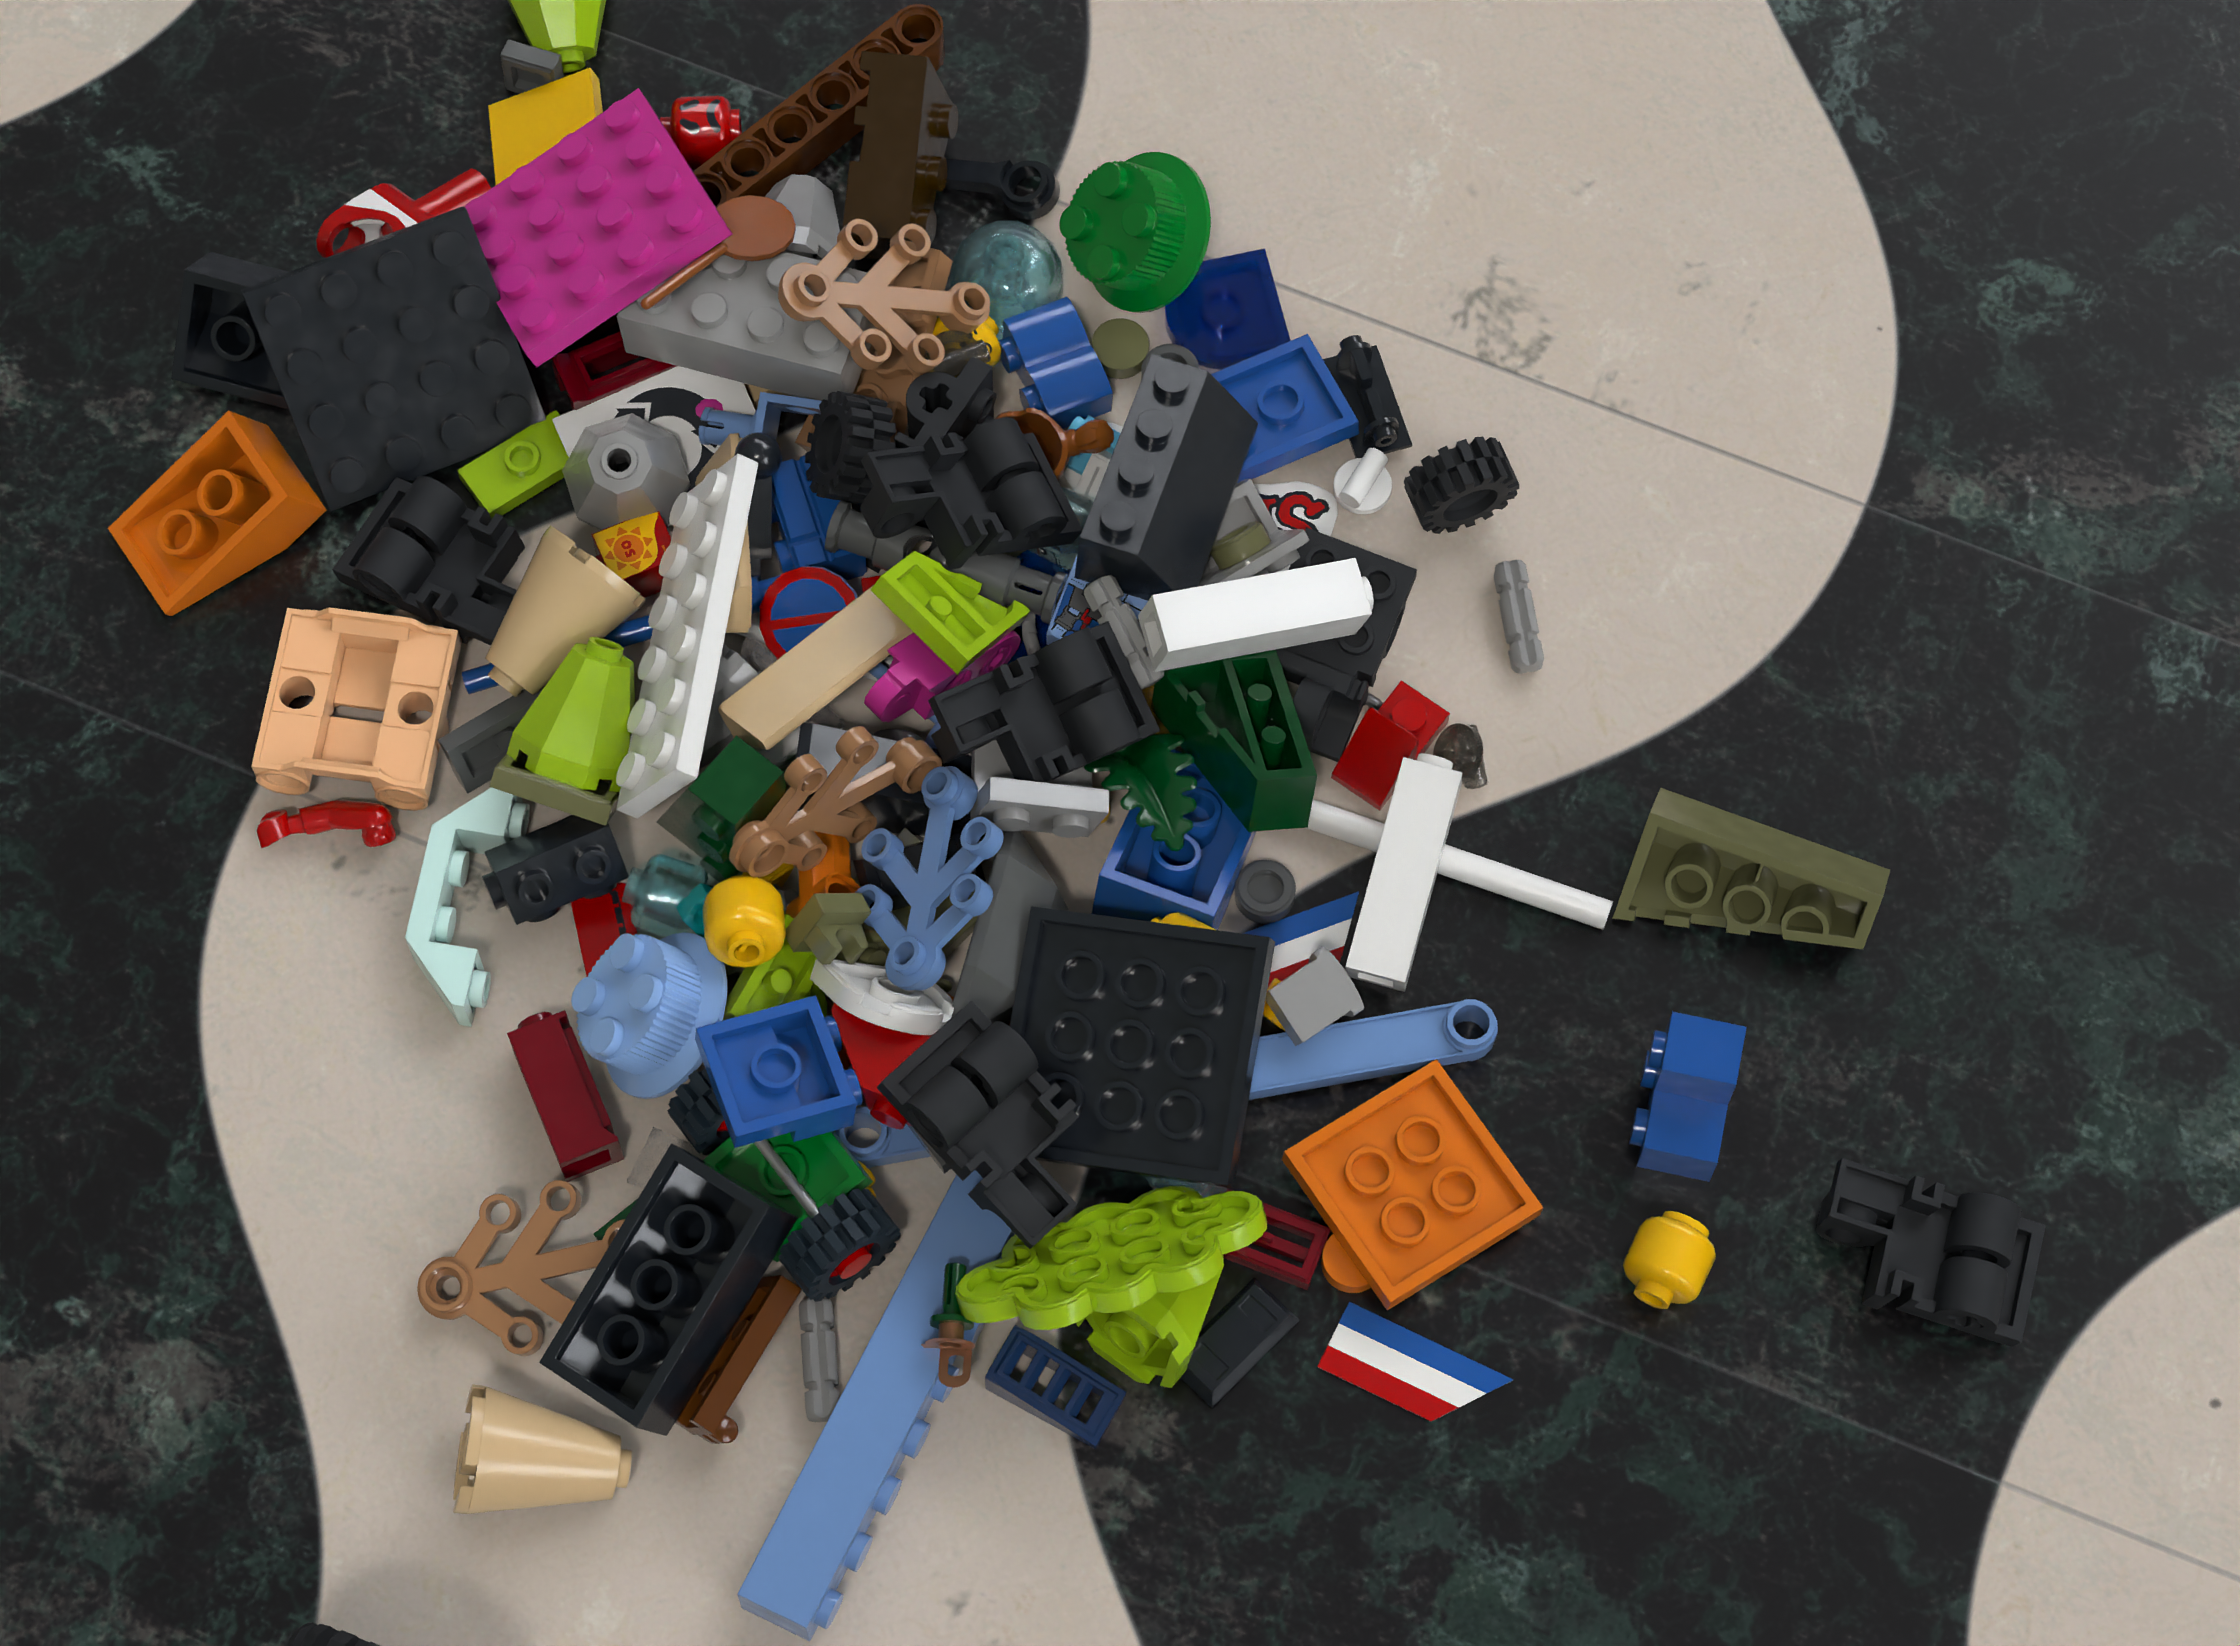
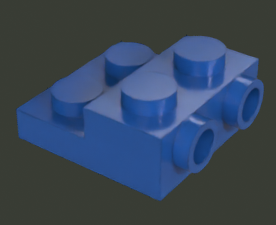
M816 995L696 1028L695 1041L734 1148L790 1133L793 1142L853 1126L856 1106L862 1105L860 1084L852 1068L847 1070L843 1068L838 1052L842 1050V1041L837 1023L832 1015L824 1017Z

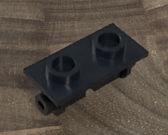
M1359 335L1343 339L1339 344L1341 351L1338 355L1325 358L1323 361L1359 421V434L1349 438L1355 459L1363 458L1368 448H1376L1387 454L1412 447L1410 436L1377 345L1370 346L1369 343L1363 342Z

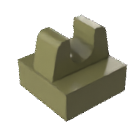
M862 893L813 894L786 928L785 937L793 952H813L822 964H831L840 951L844 954L848 964H854L868 948L862 924L871 914V910Z

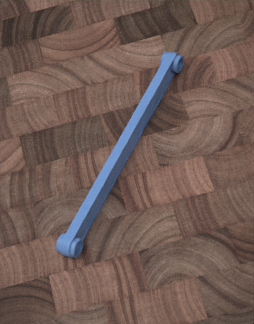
M1466 999L1460 1002L1330 1024L1297 1046L1294 1045L1286 1032L1259 1037L1249 1100L1416 1071L1436 1059L1441 1066L1475 1061L1484 1057L1492 1049L1498 1032L1497 1020L1492 1009L1485 1003L1476 999ZM1463 1021L1473 1022L1483 1029L1484 1035L1478 1039H1466L1456 1032L1454 1026ZM867 1106L856 1108L853 1126L836 1130L837 1136L855 1159L862 1162L868 1169L931 1157L907 1124L901 1130L884 1125L872 1117L870 1114L871 1110ZM861 1128L872 1129L880 1135L873 1145L866 1148L855 1147L847 1141L849 1135Z

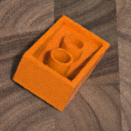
M228 410L108 527V530L166 615L173 616L286 550L327 509L270 427Z

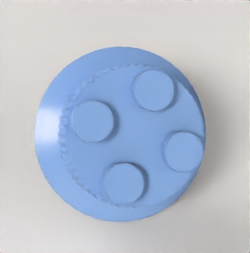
M625 933L616 939L613 946L610 945L609 950H605L604 955H601L600 960H597L596 965L592 967V972L588 974V977L583 978L573 991L571 1002L573 1009L578 1012L576 1023L578 1024L579 1041L582 1042V1046L587 1051V1054L606 1063L613 1082L623 1092L640 1099H653L664 1096L689 1079L688 1076L702 1064L703 1061L695 1041L696 1028L723 1020L727 1001V974L724 963L718 961L709 952L705 938L697 934L675 933L658 940L646 934L632 935Z

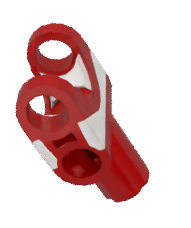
M473 168L417 200H413L392 184L382 183L351 199L323 222L316 239L317 250L323 258L330 257L456 208L465 207L470 201L480 197L492 188L486 178ZM348 228L349 232L344 244L339 249L333 251L334 239L339 232Z

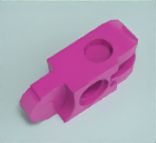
M1014 630L1011 631L957 675L915 633H912L887 650L893 657L892 663L887 672L869 690L864 704L882 722L889 723L912 708L926 720L935 715L928 702L930 698L1008 663L1020 645V636Z

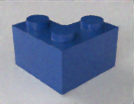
M1672 1011L1666 1031L1654 1030L1650 1051L1647 1050L1640 1081L1641 1087L1651 1089L1647 1109L1636 1108L1629 1144L1640 1146L1636 1167L1710 1182L1718 1163L1727 1107L1737 1084L1747 1027Z

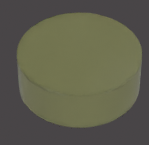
M1124 318L1111 319L1101 324L1092 337L1091 346L1108 377L1126 379L1135 376L1141 371L1142 362L1149 353V339L1146 331L1138 323Z
M1253 521L1217 540L1213 546L1211 556L1219 570L1226 569L1259 552L1271 542V539L1262 523Z

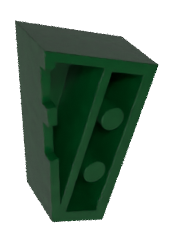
M1276 649L1164 670L1163 678L1154 684L1151 703L1152 711L1171 734H1181L1185 737V742L1180 746L1187 754H1191L1194 757L1193 763L1248 832L1308 828L1317 773Z
M736 735L656 823L703 858L700 861L702 867L719 883L733 876L742 875L743 872L737 870L729 859L733 838L739 829L747 823L755 820H765L787 791L784 772Z

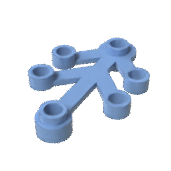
M953 766L932 769L922 782L921 791L924 802L930 808L918 872L904 855L903 842L884 828H878L870 832L864 839L861 848L863 858L879 870L885 871L911 906L906 929L891 912L893 901L887 893L872 884L864 885L855 892L862 893L869 907L874 902L870 909L871 914L864 923L873 927L890 949L885 964L888 979L900 989L907 991L926 990L940 979L946 964L942 948L973 916L984 913L993 899L991 886L975 874H971L984 859L993 857L1003 844L1004 836L1002 830L985 817H976L970 820L961 832L960 841L963 847L945 864L953 821L961 819L970 812L976 802L978 793L975 781ZM985 834L983 840L980 843H978L982 835ZM975 890L973 896L968 900L969 895ZM950 895V901L953 905L934 922L936 908Z

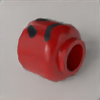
M720 95L677 98L671 106V117H660L662 124L692 170H696L742 134L740 109H731L728 99Z

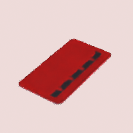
M623 882L617 883L611 892L593 899L582 897L571 902L586 977L592 972V967L596 965L597 960H600V956L604 955L605 950H609L610 945L613 946L619 936L625 933L638 934L628 887Z

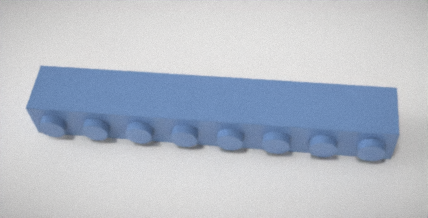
M976 1170L963 1181L956 1174L737 1594L742 1609L809 1642L818 1626L828 1629L833 1622L844 1596L836 1590L847 1569L857 1572L866 1558L873 1537L866 1534L876 1512L886 1515L892 1507L902 1484V1480L896 1478L895 1475L906 1455L915 1459L919 1454L931 1427V1424L925 1422L924 1419L933 1401L938 1400L944 1403L952 1390V1387L943 1385L939 1380L940 1348H924L921 1345L925 1344V1341L928 1339L938 1338L939 1329L930 1326V1317L942 1312L945 1265L948 1263L964 1264L967 1267V1274L976 1267L1002 1259L1003 1247L1011 1237L1016 1235L999 1216L990 1210H982L968 1195L983 1179ZM974 1322V1328L964 1331L963 1339L975 1344L985 1323ZM957 1355L949 1357L948 1374L951 1376H958L959 1368L953 1366Z

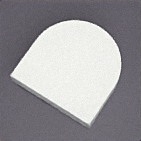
M818 959L815 960L810 980L839 1007L860 1019L900 1032L934 1035L953 1017V1000L936 983L926 990L907 991L900 989L888 979L885 966L857 962L848 964L847 961L835 959L831 964L825 965Z

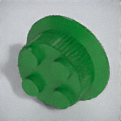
M1146 152L1129 158L1126 161L1106 162L1098 166L1097 170L1093 169L1092 174L1088 173V177L1084 178L1083 183H1080L1079 188L1076 189V193L1072 195L1073 200L1070 201V206L1063 211L1059 222L1061 234L1066 238V250L1069 251L1068 256L1071 257L1070 261L1073 262V267H1076V271L1080 272L1081 276H1084L1085 279L1093 283L1096 290L1108 303L1121 310L1145 313L1168 305L1179 297L1193 281L1207 251L1211 228V214L1208 196L1200 177L1184 160L1163 152Z

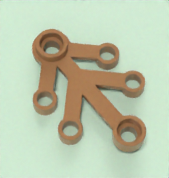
M863 219L850 221L838 233L837 244L817 265L807 262L797 263L784 272L779 282L778 291L779 303L784 312L797 321L820 320L851 351L854 362L867 370L876 369L889 358L892 351L891 343L904 355L906 364L916 373H929L944 359V346L936 336L930 333L918 335L895 312L937 315L946 328L961 335L973 332L988 318L990 313L989 295L983 287L976 283L960 282L948 291L888 286L906 265L915 264L930 249L931 241L928 233L916 224L903 226L891 238L890 249L858 283L837 282L835 280L852 259L860 260L864 258L877 245L878 235L875 228ZM851 233L857 234L862 239L864 245H858L853 240ZM904 238H908L914 243L916 251L906 245ZM804 285L813 292L814 296L806 291ZM964 300L971 305L972 309L967 306ZM842 308L858 309L877 329L863 331ZM865 342L874 346L877 356L867 351ZM918 346L924 348L929 353L930 360L921 356Z
M863 726L851 728L840 737L836 744V752L842 759L828 777L826 769L812 754H805L796 758L787 767L784 779L790 785V788L765 820L751 821L739 829L733 838L729 859L737 870L748 872L752 877L758 878L772 873L782 863L793 864L799 871L810 870L822 861L827 852V846L815 832L843 836L849 843H858L864 840L875 829L877 818L860 801L894 782L906 793L920 791L925 776L932 769L942 767L941 758L925 741L906 737L896 742L890 748L886 755V764L850 783L861 767L873 759L879 748L878 742ZM815 792L804 808L798 811L807 797Z
M554 1180L542 1189L539 1207L502 1263L479 1268L498 1234H506L513 1231L521 1220V1209L514 1199L503 1194H493L482 1202L479 1210L480 1218L455 1256L435 1259L422 1271L417 1286L420 1303L428 1313L440 1319L454 1320L467 1315L499 1336L504 1347L509 1352L519 1356H530L536 1353L543 1343L541 1326L536 1321L527 1317L518 1316L513 1318L482 1294L508 1288L562 1324L575 1302L542 1280L595 1269L625 1219L613 1223L606 1230L602 1240L539 1254L560 1221L572 1218L581 1207L582 1199L578 1189L566 1181ZM560 1189H566L570 1194L569 1205L564 1210L554 1211L551 1206L553 1194ZM506 1203L510 1209V1215L503 1224L495 1225L491 1220V1211L497 1204ZM456 1277L460 1283V1292L454 1299L446 1300L442 1295V1285L447 1279ZM528 1325L532 1332L531 1341L527 1346L517 1348L513 1342V1333L519 1326Z

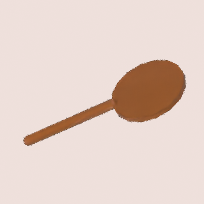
M748 195L736 197L720 204L717 210L729 227L732 235L704 253L642 299L641 307L645 310L652 308L723 254L736 260L758 261L770 259L784 252L793 242L796 231V224L792 213L782 203L762 196Z

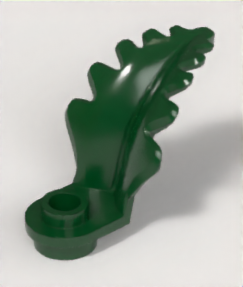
M1153 734L1148 738L1083 766L1088 772H1110L1101 783L1104 789L1109 791L1128 790L1127 794L1120 800V805L1125 810H1132L1136 807L1140 808L1136 816V823L1139 827L1143 828L1154 826L1151 833L1152 840L1164 841L1167 848L1171 851L1177 852L1183 848L1184 834L1193 828V822L1184 819L1183 815L1193 812L1197 806L1193 798L1182 795L1184 791L1195 789L1197 780L1193 776L1176 775L1178 771L1191 765L1194 762V757L1187 753L1171 752V750L1185 742L1183 735Z

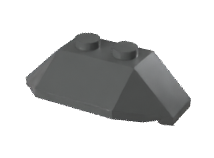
M1002 830L1004 836L1003 844L995 854L987 882L993 890V899L988 909L977 916L953 999L952 1007H954L952 1016L954 1017L970 1001H973L992 1023L1001 1021L1010 1026L1031 906L1069 911L1058 887L1021 831Z

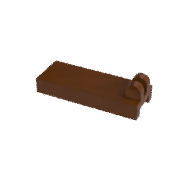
M783 1275L761 1278L675 1421L676 1424L712 1444L731 1443L736 1439L738 1426L726 1413L802 1290L799 1286Z

